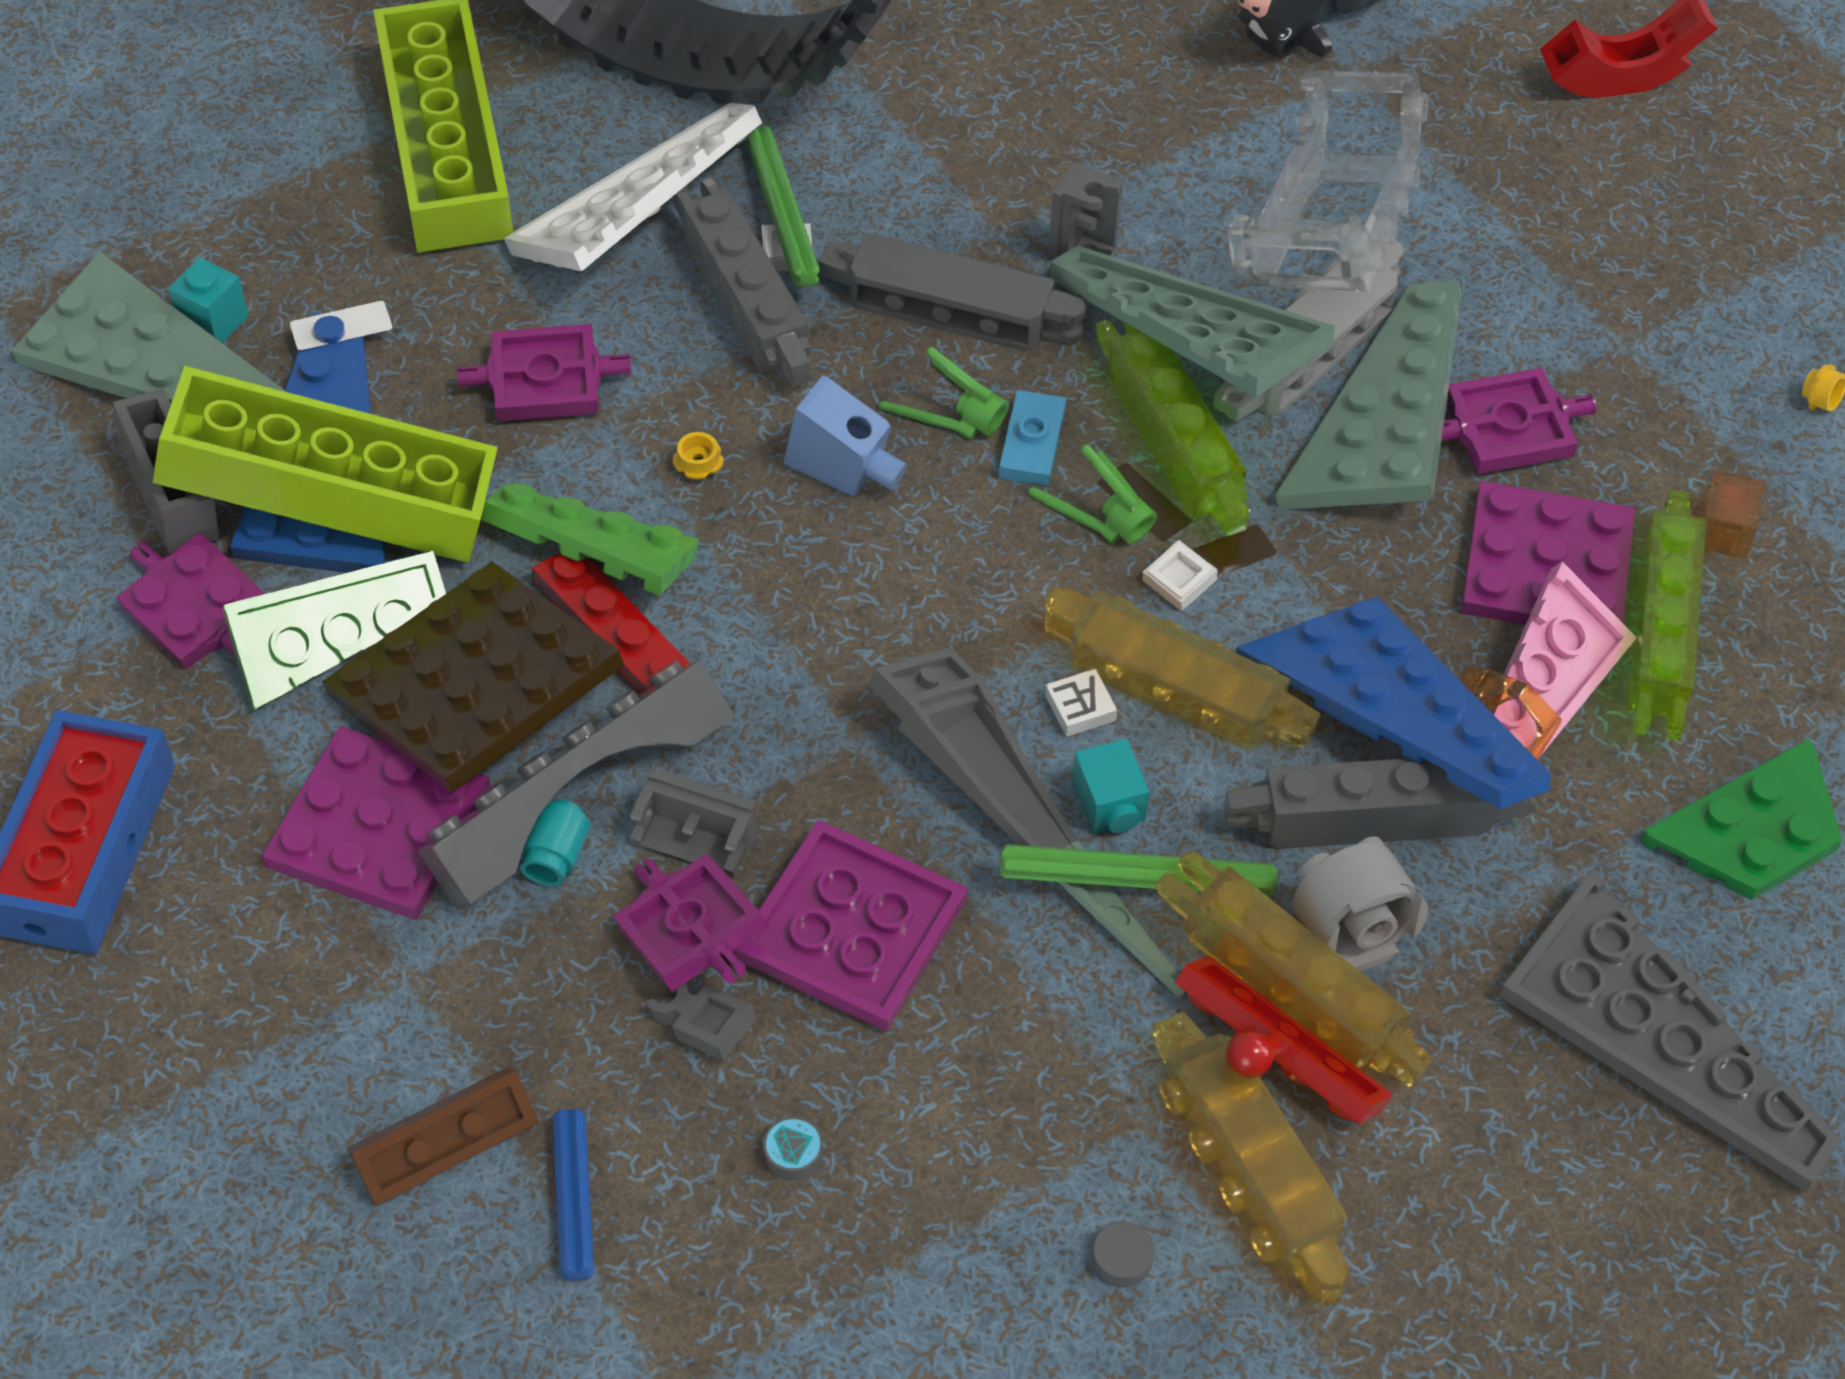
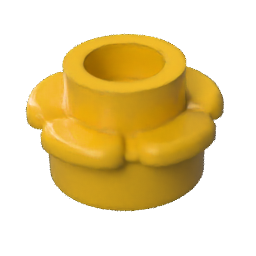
M1825 364L1819 370L1813 369L1809 372L1803 384L1802 396L1807 398L1811 411L1820 408L1832 412L1838 407L1845 393V374L1836 371L1835 366L1832 364Z
M692 432L683 436L678 442L677 452L673 455V465L677 471L685 472L687 478L701 480L705 479L709 474H716L722 468L724 458L720 455L721 447L713 436L704 432Z

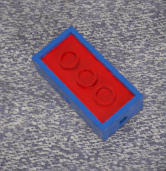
M55 710L0 832L1 937L97 955L175 768L162 729Z

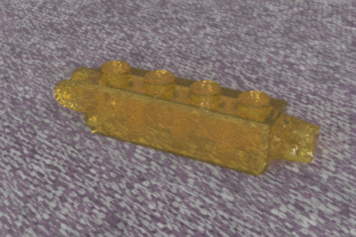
M1063 586L1050 589V592L1046 593L1044 605L1047 612H1045L1043 617V630H1046V634H1050V637L1054 636L1056 640L1070 646L1069 659L1073 669L1081 673L1096 669L1104 684L1244 750L1261 747L1267 737L1304 749L1315 733L1320 713L1289 694L1290 678L1279 674L1274 668L1265 664H1257L1231 652L1221 643L1203 639L1182 629L1181 626L1171 620L1160 619L1135 607L1124 598L1113 597L1098 589L1092 598L1086 597L1074 590L1069 591V588L1064 589Z
M1191 850L1190 852L1187 851L1178 860V866L1183 875L1203 891L1200 895L1170 873H1165L1155 883V888L1158 890L1157 893L1160 894L1161 898L1186 919L1183 929L1192 943L1253 987L1366 1073L1372 1067L1381 1073L1385 1069L1409 1087L1426 1071L1431 1063L1432 1056L1412 1039L1415 1033L1405 1023L1411 1012L1229 865L1223 871H1220L1211 862L1205 860L1202 855L1200 856L1197 852L1194 853Z
M1185 1012L1155 1024L1152 1038L1165 1066L1163 1081L1160 1083L1162 1098L1169 1111L1175 1116L1181 1114L1191 1129L1189 1133L1190 1141L1200 1161L1204 1164L1211 1162L1222 1179L1220 1180V1190L1228 1207L1234 1213L1242 1212L1252 1228L1250 1232L1251 1240L1257 1254L1266 1264L1273 1262L1282 1278L1295 1274L1305 1292L1310 1293L1309 1298L1314 1300V1304L1319 1303L1320 1307L1326 1305L1327 1308L1329 1305L1335 1306L1337 1301H1341L1345 1291L1344 1286L1350 1276V1267L1347 1266L1348 1261L1343 1260L1344 1255L1338 1247L1347 1214L1260 1077L1244 1078L1234 1073L1229 1067L1226 1060V1048L1232 1037L1218 1033L1206 1038Z

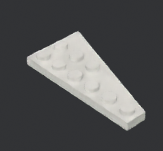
M738 103L725 105L506 236L504 240L511 255L530 259L534 262L556 265V267L583 271L643 220L657 213L660 210V206L734 145L743 142L748 137V134L762 123L754 105Z

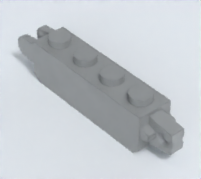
M1383 239V242H1379V245H1375L1367 253L1356 248L1342 261H1334L1325 271L1323 278L1311 288H1303L1295 297L1292 305L1286 309V311L1334 325L1333 345L1256 398L1225 380L1215 392L1213 407L1219 412L1225 413L1228 418L1235 422L1256 409H1259L1266 415H1281L1389 318L1392 313L1393 299L1401 275L1398 264L1401 265L1405 257L1406 249L1403 248L1404 245H1401L1400 241L1397 242L1395 239Z

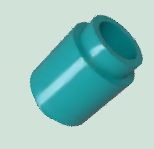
M557 799L549 802L538 816L524 844L520 858L522 860L520 870L531 881L540 885L555 887L561 885L564 878L573 873L591 828L589 819L577 804L568 800Z

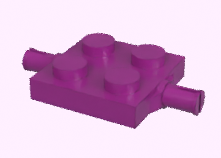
M592 324L492 331V352L487 360V365L457 366L459 388L489 385L495 399L497 421L599 413L597 390L601 383V376L632 375L630 353L599 356V351L593 341Z
M1543 368L1449 384L1447 406L1453 419L1444 420L1441 442L1458 439L1466 447L1477 474L1574 457L1578 442L1569 425V418L1594 415L1596 413V401L1591 393L1564 399L1550 385Z
M200 532L165 558L160 557L147 542L137 543L141 551L134 546L129 555L146 572L144 576L116 597L120 607L185 670L207 654L220 650L223 647H226L236 657L222 608L225 604L264 595L265 593Z
M708 853L685 868L667 875L663 874L652 859L643 860L648 872L638 863L634 869V875L642 882L646 889L635 901L612 916L622 934L666 987L673 992L710 966H714L727 983L737 982L732 971L741 979L745 973V965L737 959L732 951L768 928L761 912Z

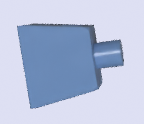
M822 375L795 409L783 464L850 496H856L869 478L892 491L902 479L907 468V463L885 451L891 428L888 421L825 375Z

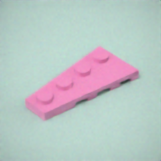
M1561 562L1552 567L1488 710L1538 760L1637 637Z

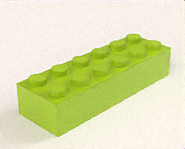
M436 0L373 9L417 253L503 240L514 232L509 195L468 0Z
M184 365L159 438L152 483L423 552L433 551L435 555L469 563L498 447Z

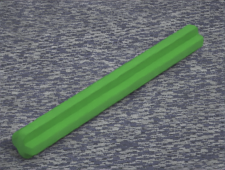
M765 125L759 129L755 128L748 134L749 140L747 145L792 281L799 288L806 285L814 287L819 282L817 274L820 269L773 132Z
M1010 844L1003 846L999 858L1000 875L1004 878L1264 897L1272 896L1278 883L1277 868L1269 863Z

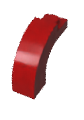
M1678 0L1646 26L1622 35L1609 36L1598 34L1575 19L1539 50L1553 81L1574 94L1589 98H1602L1640 93L1658 87L1690 68L1692 65L1686 54L1715 32L1718 26L1705 0Z

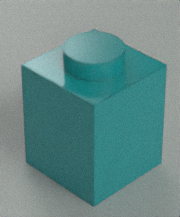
M201 257L167 288L172 306L221 343L249 316L239 276Z
M1128 739L1074 752L1072 783L1093 835L1109 830L1114 833L1125 832L1134 828L1138 823L1146 821L1150 792Z

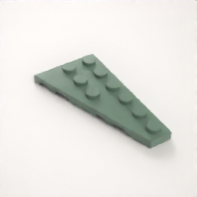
M1081 246L1072 248L1051 260L1050 279H1054L1055 283L1255 398L1333 345L1334 325Z

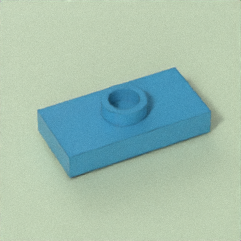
M1017 390L999 465L998 478L1049 486L1066 411V397Z

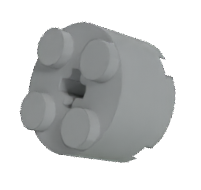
M1379 837L1365 838L1357 845L1342 849L1331 856L1327 853L1317 854L1302 866L1301 875L1304 879L1294 895L1293 910L1327 963L1332 967L1333 963L1338 964L1343 972H1359L1391 959L1400 952L1395 943L1407 932L1414 939L1426 922L1428 916L1427 902L1394 854L1384 845Z

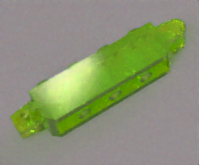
M1105 320L1097 323L1096 334L1098 343H1100L1104 354L1109 360L1107 373L1110 384L1190 518L1197 519L1212 514L1227 536L1245 531L1247 528L1246 520L1249 518V510L1244 502L1248 496L1244 486L1247 470L1172 349L1125 322L1127 334L1123 336L1119 335L1111 321Z
M1669 489L1667 494L1668 500L1664 503L1663 511L1653 510L1640 551L1633 634L1637 638L1632 643L1626 708L1633 711L1632 733L1645 735L1650 727L1653 714L1667 717L1665 724L1666 739L1680 741L1684 729L1686 707L1694 690L1706 519L1690 516L1689 492Z

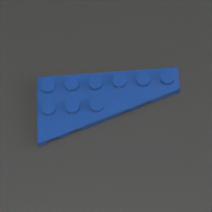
M312 312L311 317L325 313ZM324 316L318 319L314 324L315 336L319 341L329 344L299 350L285 392L371 414L364 336L338 342L345 335L343 321L336 316ZM246 506L243 508L230 545L232 556L236 559L343 573L385 563L383 541Z
M1378 596L1359 601L1352 606L1321 617L1312 618L1302 624L1236 647L1237 663L1243 668L1253 671L1258 667L1272 675V684L1287 692L1295 687L1314 698V707L1378 742L1386 737L1402 746V755L1417 763L1426 759L1447 771L1448 781L1499 809L1550 790V772Z

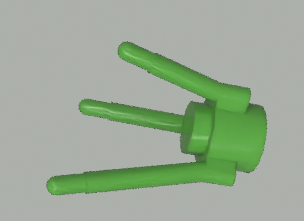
M929 347L926 350V354L932 359V365L964 390L956 406V412L962 415L961 421L886 401H881L878 404V408L881 411L953 430L970 440L975 437L978 431L990 437L1002 424L1009 409V402L976 382L933 347Z
M1087 444L1082 446L1081 452L1115 493L1108 499L1102 509V513L1107 516L1106 522L1036 487H1031L1028 490V494L1031 497L1097 531L1110 544H1114L1120 537L1127 544L1135 543L1149 532L1157 519V513L1135 493L1103 451L1095 452Z

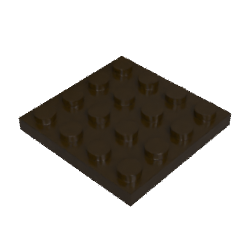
M491 561L483 568L472 573L469 578L445 595L431 602L425 609L397 629L390 631L384 638L356 658L345 663L339 670L324 679L322 683L328 696L452 794L622 668L624 663L619 649Z

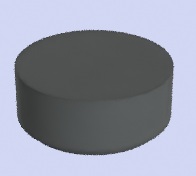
M1121 1221L1111 1223L1100 1230L1093 1245L1092 1263L1095 1271L1104 1281L1114 1286L1129 1287L1140 1283L1149 1274L1153 1264L1154 1244L1149 1234L1142 1227L1131 1222Z

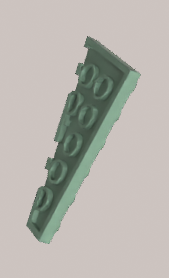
M101 252L92 259L12 349L17 363L22 366L124 398L164 388L171 404L184 365L285 391Z
M1459 280L1429 281L1408 286L1275 494L1279 509L1288 510L1433 500L1462 298Z

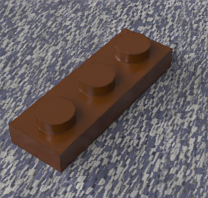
M508 1066L347 1147V1150L370 1200L375 1206H378L539 1122L516 1070Z

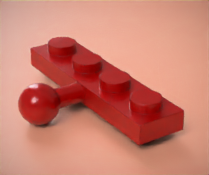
M559 552L532 567V582L555 606L619 649L624 666L618 672L639 694L653 686L649 677L663 666L674 660H677L680 666L690 663L589 558L576 561Z
M1209 955L1186 964L1175 981L1177 986L1189 994L1188 998L1196 1008L1204 1013L1217 1015L1234 1028V1036L1230 1039L1226 1048V1060L1231 1070L1237 1075L1244 1078L1259 1077L1269 1070L1274 1059L1280 1064L1279 1068L1287 1078L1297 1084L1308 1085L1326 1099V1105L1334 1114L1344 1120L1355 1121L1359 1125L1382 1113L1394 1095Z

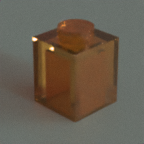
M1713 469L1702 499L1694 548L1746 559L1758 528L1765 481Z

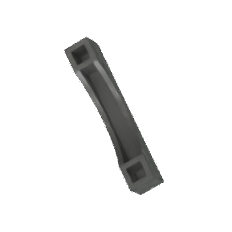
M674 660L663 666L649 677L653 684L649 689L637 696L634 690L625 693L606 707L610 716L594 726L588 720L562 737L566 747L550 757L544 751L521 765L517 770L522 777L506 789L499 782L473 799L477 809L466 817L459 820L457 815L453 814L432 827L427 832L431 841L417 851L455 907L471 905L517 872L524 844L538 816L557 791L580 771L608 755L624 750L643 748L678 750L694 746L733 718L735 714L700 660L680 666L678 661Z

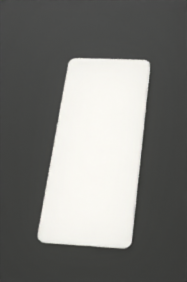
M377 301L290 322L298 350L329 344L319 341L314 333V324L324 316H336L343 321L345 335L338 342L392 329L384 301Z

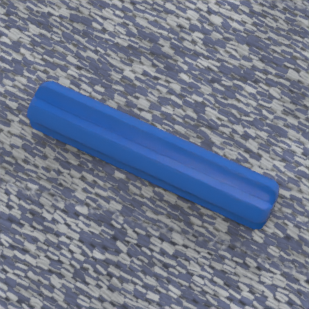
M577 1108L570 1110L561 1109L556 1111L552 1117L561 1276L567 1281L586 1280L592 1277L594 1273L585 1114Z

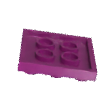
M1480 481L1476 497L1460 613L1526 625L1551 568L1563 562L1624 624L1635 507Z
M339 726L261 857L264 867L417 921L438 884L437 879L417 850L431 841L427 832L439 822L453 814H456L459 820L476 810L477 807L473 803V799L491 787L490 778L479 773L451 794L384 740Z
M818 819L759 909L768 928L735 949V956L743 964L888 1032L966 903L968 888Z

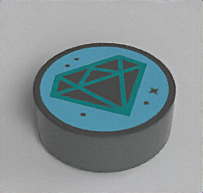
M786 1117L776 1121L769 1127L764 1136L763 1153L765 1163L773 1174L786 1180H800L810 1176L819 1168L823 1159V1138L819 1129L811 1121L801 1117Z

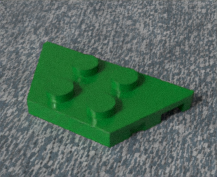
M1807 739L1643 831L1640 841L1645 847L1653 851L1660 846L1688 860L1687 868L1705 877L1719 879L1727 888L1753 900L1835 853L1842 842V837L1814 744Z

